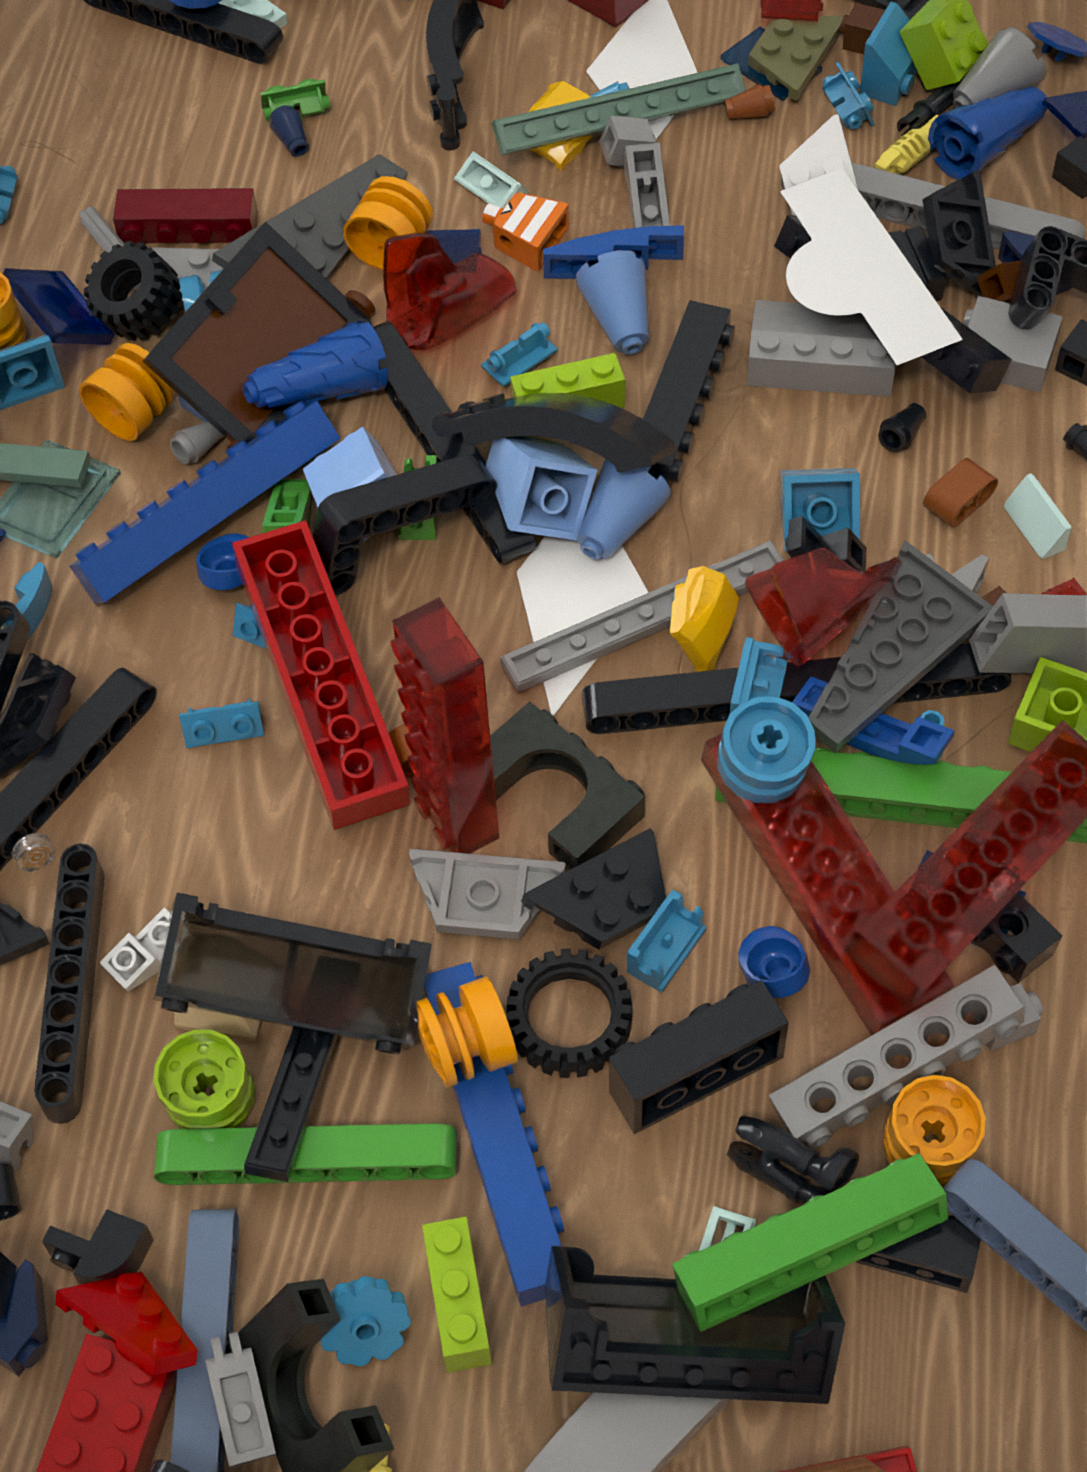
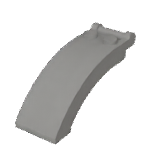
M675 1317L645 1343L680 1345L678 1318ZM687 1323L689 1346L713 1347ZM593 1393L546 1444L524 1472H660L694 1435L725 1408L731 1399Z

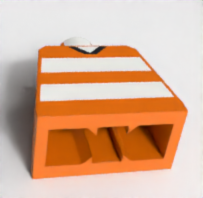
M518 192L511 197L504 208L491 203L487 204L482 215V222L493 226L494 246L499 251L539 272L543 267V249L558 245L569 229V204Z

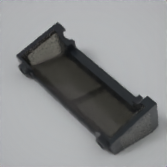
M176 893L171 907L153 1000L162 1002L161 1009L177 1013H187L188 1007L373 1042L376 1043V1051L399 1055L401 1048L408 1049L414 1045L418 1023L415 1003L422 1000L432 944L410 940L409 944L396 943V948H394V939L387 938L383 941L219 908L216 903L210 902L207 910L203 909L204 904L198 902V896Z
M551 1246L545 1294L549 1378L553 1391L829 1404L845 1322L826 1276L700 1332L677 1289L675 1279L594 1275L593 1259L588 1252L577 1247Z

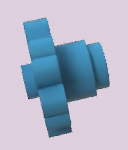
M363 1276L349 1283H339L330 1292L341 1320L320 1342L323 1350L336 1351L337 1360L340 1363L365 1366L369 1363L372 1356L376 1359L386 1360L394 1351L403 1346L404 1338L402 1331L411 1325V1320L403 1293L391 1292L387 1280Z

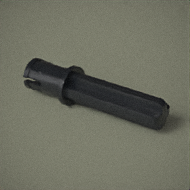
M962 79L957 83L941 86L925 100L917 101L913 106V110L897 122L899 132L907 125L910 127L902 136L911 129L921 128L935 115L940 114L953 103V92Z

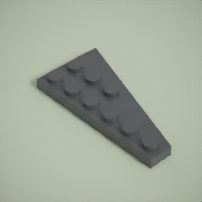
M379 154L266 222L328 280L351 251L343 238V227L356 206L359 205L371 182L381 176L406 180L408 171ZM263 224L214 252L212 261L225 268Z
M904 541L899 555L887 572L879 592L875 594L857 627L845 654L843 653L830 682L826 684L808 717L815 730V737L835 753L838 752L969 638L993 606L907 541Z

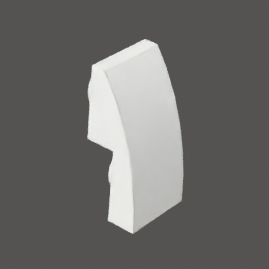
M163 908L136 937L128 933L99 962L128 992L159 972L170 912L166 908ZM179 923L172 960L184 950L189 931L181 923Z

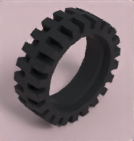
M571 948L561 949L560 956H555L553 951L544 953L543 961H540L537 957L529 962L528 970L523 967L518 972L517 982H512L509 996H507V1021L517 1052L522 1058L524 1056L527 1057L529 1065L535 1069L540 1065L542 1072L551 1076L553 1071H558L560 1078H569L570 1072H576L577 1078L587 1076V1070L593 1069L594 1073L602 1070L604 1062L607 1061L609 1063V1057L612 1056L619 1046L625 1044L627 1037L630 1036L633 1009L630 990L627 989V982L623 975L618 976L617 968L611 962L606 966L604 957L595 954L593 959L589 958L587 950L579 949L577 955H571ZM565 979L587 981L599 988L609 1000L611 1017L608 1027L599 1038L587 1045L566 1048L547 1043L537 1036L531 1028L528 1018L530 1001L540 989L551 982Z

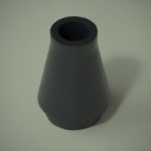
M911 403L902 411L884 420L880 425L878 433L882 446L892 452L908 449L922 422L926 419L925 409L917 403Z

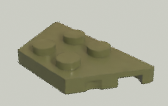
M844 16L774 17L749 53L748 65L758 73L764 74L773 85L776 86L780 83L789 89L788 96L797 101L840 36V26Z

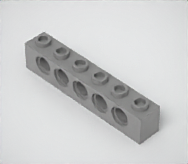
M993 965L771 1093L769 1098L773 1109L788 1133L805 1146L816 1149L827 1143L832 1138L831 1133L845 1125L847 1127H854L865 1121L870 1116L869 1111L883 1103L887 1106L894 1104L901 1090L915 1079L930 1075L942 1076L946 1071L945 1067L959 1059L962 1062L971 1060L984 1049L983 1045L998 1037L999 1040H1004L1014 1035L1021 1028V1023L1024 1022V1006L996 965ZM970 1012H980L986 1016V1019L978 1025H971L963 1020ZM935 1033L944 1034L949 1038L944 1045L939 1047H933L926 1043V1039ZM896 1055H905L911 1059V1062L901 1069L893 1068L888 1064L890 1059ZM861 1076L869 1077L873 1080V1084L863 1091H858L851 1087L853 1080ZM830 1098L836 1102L830 1111L820 1113L813 1109L814 1104L819 1099Z

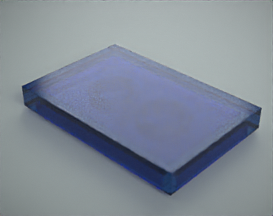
M4 269L3 275L8 278L14 296L44 334L49 336L52 343L111 344L115 334L91 313L92 311L87 308L85 303L86 299L63 271Z

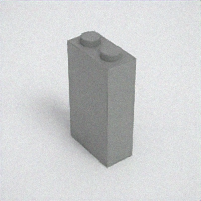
M1003 593L969 639L979 672L1034 673L1039 658L1043 657L1087 673V596Z

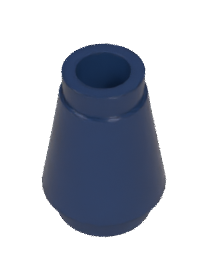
M289 105L275 109L270 115V129L290 151L292 156L299 157L307 153L309 144L299 111L294 110Z

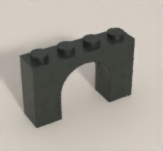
M530 701L462 760L464 781L491 804L524 776L538 770H560L572 775L583 785L586 791L583 801L548 833L549 854L558 862H566L568 870L609 850L645 817V795L639 785L632 780L626 781L615 772L613 765L606 758L594 755L587 749L584 741L577 734L566 732L558 725L557 720L549 711L538 709Z
M324 1279L287 1283L238 1332L242 1349L250 1347L252 1349L276 1457L282 1472H369L394 1450L377 1406L339 1412L322 1427L313 1416L306 1397L304 1377L308 1356L313 1347L341 1320Z

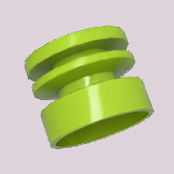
M191 1030L176 1036L162 1049L155 1063L153 1082L158 1096L171 1120L180 1129L239 1128L247 1120L255 1103V1085L240 1048L228 1036L214 1030ZM210 1086L214 1093L207 1097L203 1090Z

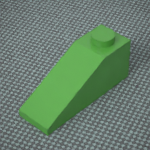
M281 479L274 485L262 523V533L304 520L310 526L312 492L307 479Z

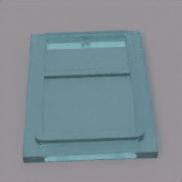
M47 439L41 446L69 449ZM91 458L81 488L13 482L0 498V535L57 559L120 476V469Z

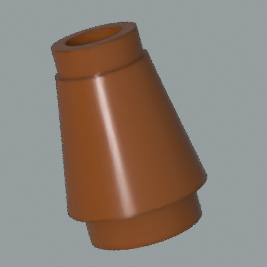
M758 84L730 99L724 100L729 120L734 118L768 117V113L775 111L770 85L761 86V84Z

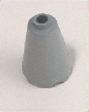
M1008 27L1006 30L1002 28L998 31L954 90V107L971 105L983 99H992L1008 91H1019L1039 85L1045 79L1047 70L1043 57L1041 56L1037 60L1032 52L1036 47L1034 43L1024 33L1013 27Z

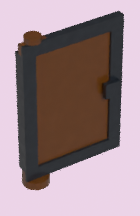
M265 222L142 362L231 442L227 446L228 449L241 440L249 443L258 437L254 432L256 429L271 420H274L275 424H277L286 417L283 411L295 404L292 403L270 409L268 406L258 408L254 403L249 404L242 388L243 383L247 382L249 374H252L256 368L287 357L289 352L318 341L319 337L344 328L351 322L363 320V323L370 322L376 311L373 303L358 291L350 290L344 296Z

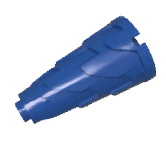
M1032 86L1019 91H1008L992 99H983L971 105H963L939 115L932 122L928 135L930 151L937 148L940 155L934 161L943 172L954 179H961L975 170L981 171L985 165L1005 152V147L1024 134L1023 131L1044 117L1048 102L1045 93Z
M363 320L351 322L344 328L319 337L318 341L289 352L287 357L256 368L252 374L247 376V382L243 383V393L249 404L254 403L258 408L268 406L269 409L296 403L300 400L306 404L332 397L341 399L367 392L375 393L385 389L388 384V367L379 370V360L386 359V355L376 331L368 321L364 323Z

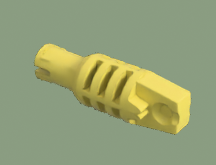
M935 115L921 128L909 130L893 145L888 147L875 163V168L900 175L906 173L916 163L921 161L930 153L929 129L932 122L939 115Z

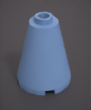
M617 250L597 256L598 263L591 267L588 266V263L581 266L576 274L577 287L615 350L626 355L636 354L644 348V345L649 340L644 260L641 256L640 259L636 258L635 252Z
M605 459L577 536V540L581 545L580 550L586 556L594 560L609 558L666 504L671 496V489L661 475L656 480L648 473L651 466L619 473L615 465Z

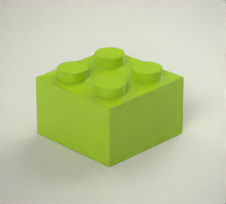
M929 0L899 31L926 90L959 82L988 45L986 36L981 31L973 13V8L968 0Z
M1040 657L1014 718L1008 744L1084 771L1087 765V673Z

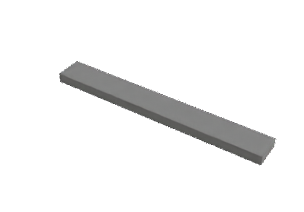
M767 541L707 568L725 574L737 595L742 596L783 578L787 564L772 542ZM687 576L500 657L501 665L519 693L664 630L671 625L675 586L684 583Z

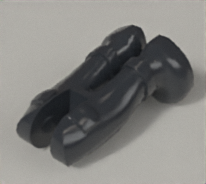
M746 1115L739 1118L735 1129L736 1133L742 1139L764 1150L761 1151L747 1143L732 1142L726 1154L743 1172L748 1173L785 1195L787 1199L795 1203L801 1201L803 1205L815 1196H824L844 1187L854 1174L859 1162V1154L850 1148H841L830 1157H822L820 1152L805 1146L782 1128ZM781 1161L795 1168L800 1174L798 1175L782 1165ZM809 1175L821 1186H816L810 1183V1179L804 1176Z

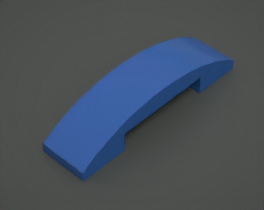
M810 677L792 703L809 717L828 683ZM881 713L847 744L872 755L910 764H935L954 737V730L917 717L913 724H909Z

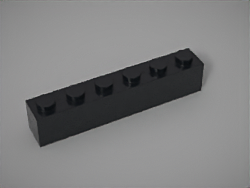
M689 300L643 417V420L659 429L675 444L676 451L651 465L648 471L656 480L661 475L668 483L670 489L673 481L679 482L684 468L682 457L684 453L690 454L695 437V433L692 432L694 426L700 427L705 412L704 399L710 400L715 386L713 375L715 372H721L725 359L724 346H731L735 332V325H730L731 309Z

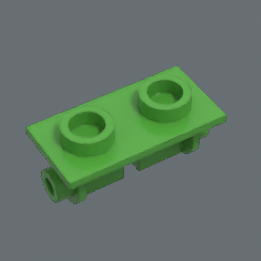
M306 79L298 85L289 87L273 86L260 93L261 107L266 121H270V115L275 109L284 105H289L293 108L300 106L302 117L325 113V109L331 108L329 97L326 95L325 79L318 81L316 79Z

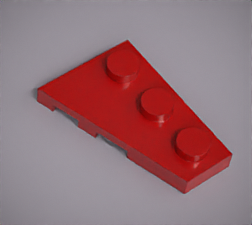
M142 1271L124 1273L114 1278L58 1289L56 1291L55 1305L65 1313L71 1310L77 1312L83 1317V1326L93 1333L102 1330L115 1340L116 1350L152 1376L196 1365L198 1349Z

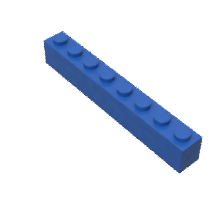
M300 400L283 411L286 417L277 424H275L274 420L265 423L254 431L258 437L249 443L241 440L225 451L228 457L218 464L215 460L208 462L196 471L199 476L189 484L183 480L167 490L166 493L169 498L160 504H157L154 500L143 506L136 512L139 518L129 525L125 521L117 524L106 532L109 539L98 546L95 542H92L75 554L78 560L69 565V567L94 604L108 601L338 441L340 436L319 403L314 401L304 404Z
M471 962L426 974L424 985L425 997L429 1000L436 1015L440 1014L436 995L441 992L446 994L455 1009L461 1006L458 987L482 978L483 975L475 977ZM478 1055L472 1058L474 1065L473 1079L466 1080L458 1063L454 1064L458 1084L454 1085L453 1088L521 1307L546 1299L545 1283L551 1246H561L558 1234L564 1232V1227L558 1207L549 1208L545 1193L551 1191L544 1165L536 1167L532 1153L538 1152L536 1138L531 1126L523 1127L519 1115L526 1112L519 1087L511 1089L507 1075L513 1074L512 1065L510 1064L489 1072Z

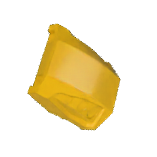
M565 81L555 82L548 85L547 91L528 112L591 97ZM592 135L530 150L556 164V168L562 170L582 152L586 143L592 138Z
M705 566L689 569L686 581L675 586V600L672 602L670 625L671 636L676 638L697 672L714 670L717 659L730 632L739 602V596L726 575Z

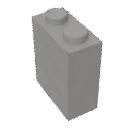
M978 296L974 310L967 309L963 324L1012 359L1001 383L1041 393L1058 339L1063 316L1046 313L1032 329H1022L1014 325L1010 320V303Z

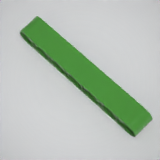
M446 1124L307 1126L288 1182L245 1174L244 1163L257 1127L164 1130L157 1134L154 1179L159 1183L167 1185L447 1179L456 1175L457 1130Z

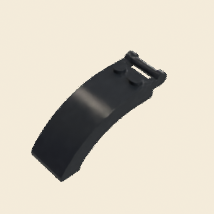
M433 0L427 20L426 42L429 75L426 76L429 93L432 96V100L429 101V109L433 121L438 120L442 129L440 134L441 147L448 151L455 150L460 146L458 129L465 128L467 125V118L458 96L456 84L464 80L463 71L459 63L461 55L471 37L479 29L484 28V21L479 11L477 0Z
M504 393L484 398L483 401L477 403L467 401L461 404L456 411L452 413L443 412L435 416L432 421L433 431L437 435L448 436L462 432L463 439L468 445L513 436H542L568 441L606 458L615 465L619 473L654 465L676 451L674 442L668 436L635 414L601 400L574 394L536 393L505 399Z

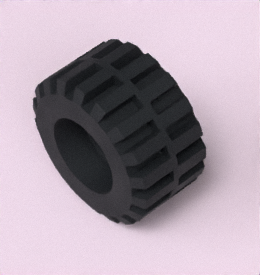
M132 241L125 242L123 247L116 244L112 246V251L109 253L104 251L97 263L93 262L90 267L92 272L87 274L85 282L88 284L84 288V296L87 298L85 303L87 308L92 311L91 313L121 338L125 337L127 340L134 341L136 337L144 340L148 339L150 333L154 336L161 332L160 328L163 325L167 327L172 322L170 317L172 314L176 315L179 310L176 304L182 301V293L179 291L181 288L180 281L177 278V272L151 247L148 248L140 242L135 245ZM140 283L137 291L130 298L126 299L129 292Z

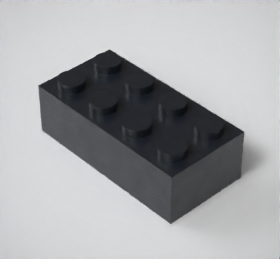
M762 980L751 986L748 984L740 985L730 991L725 999L713 1005L705 1003L698 1006L686 1019L676 1024L672 1022L662 1024L651 1033L650 1037L638 1043L631 1041L619 1046L612 1056L609 1057V1093L633 1134H636L784 1058L789 1022Z

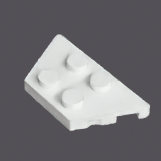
M838 114L833 115L779 165L785 189L843 168L858 190Z

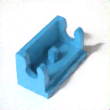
M745 638L731 699L730 713L742 702L758 696L780 698L787 660L778 657H783L784 648L775 644L754 641V638Z
M673 889L627 951V973L663 993L707 930V926L703 925L704 913L699 906H696L693 912L686 909L683 905L684 899L682 894Z

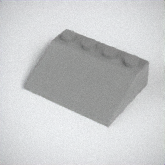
M755 300L747 386L891 397L895 362L863 314L827 315L813 311L801 303Z

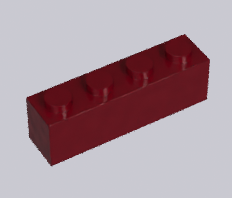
M253 188L117 189L113 222L116 234L123 243L132 241L134 244L138 242L167 244L231 243L256 228L258 211Z

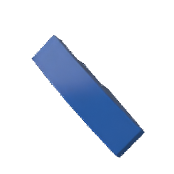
M684 225L647 226L614 230L576 238L543 249L544 278L576 279L577 272L585 263H588V266L591 267L598 263L597 256L617 250L635 252L638 259L641 256L644 260L645 270H648L649 259L683 260Z

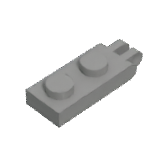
M238 1332L228 1334L232 1352L224 1355L220 1337L211 1338L214 1357L205 1359L229 1468L276 1456L251 1347L241 1348Z

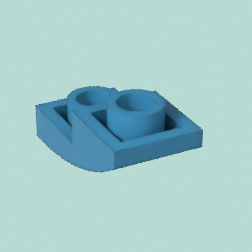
M38 562L29 572L23 574L18 584L14 587L19 599L15 606L30 626L28 639L42 620L52 593L53 586L46 567L41 562ZM14 619L6 621L2 625L3 629L9 627Z

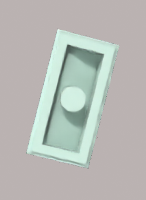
M474 151L454 178L455 181L488 204L491 203L502 208L506 206L515 193L529 194V191L523 185Z
M1032 474L1026 475L1006 500L1004 509L1041 559H1045L1066 549L1071 525L1035 476Z

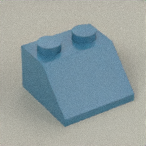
M890 2L865 43L860 94L865 92L869 98L897 106L903 94H909L914 82V75L918 71L899 33L910 19L895 2Z
M42 335L0 350V410L65 388L48 335Z
M855 468L780 470V511L784 551H787L785 540L788 537L789 520L803 516L821 536L849 528L860 540V473Z

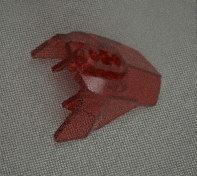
M412 233L391 237L385 241L383 290L387 301L386 321L389 320L409 349L425 351L444 343L483 319L516 294L515 280L511 272L501 263L487 255L475 252L454 264L434 235Z
M820 548L776 563L771 569L748 576L745 579V585L769 630L781 647L784 648L783 657L779 658L784 660L790 659L796 667H800L850 624L847 618H853L903 565V562L899 557H894L890 561L869 567L862 574L839 559L828 549Z

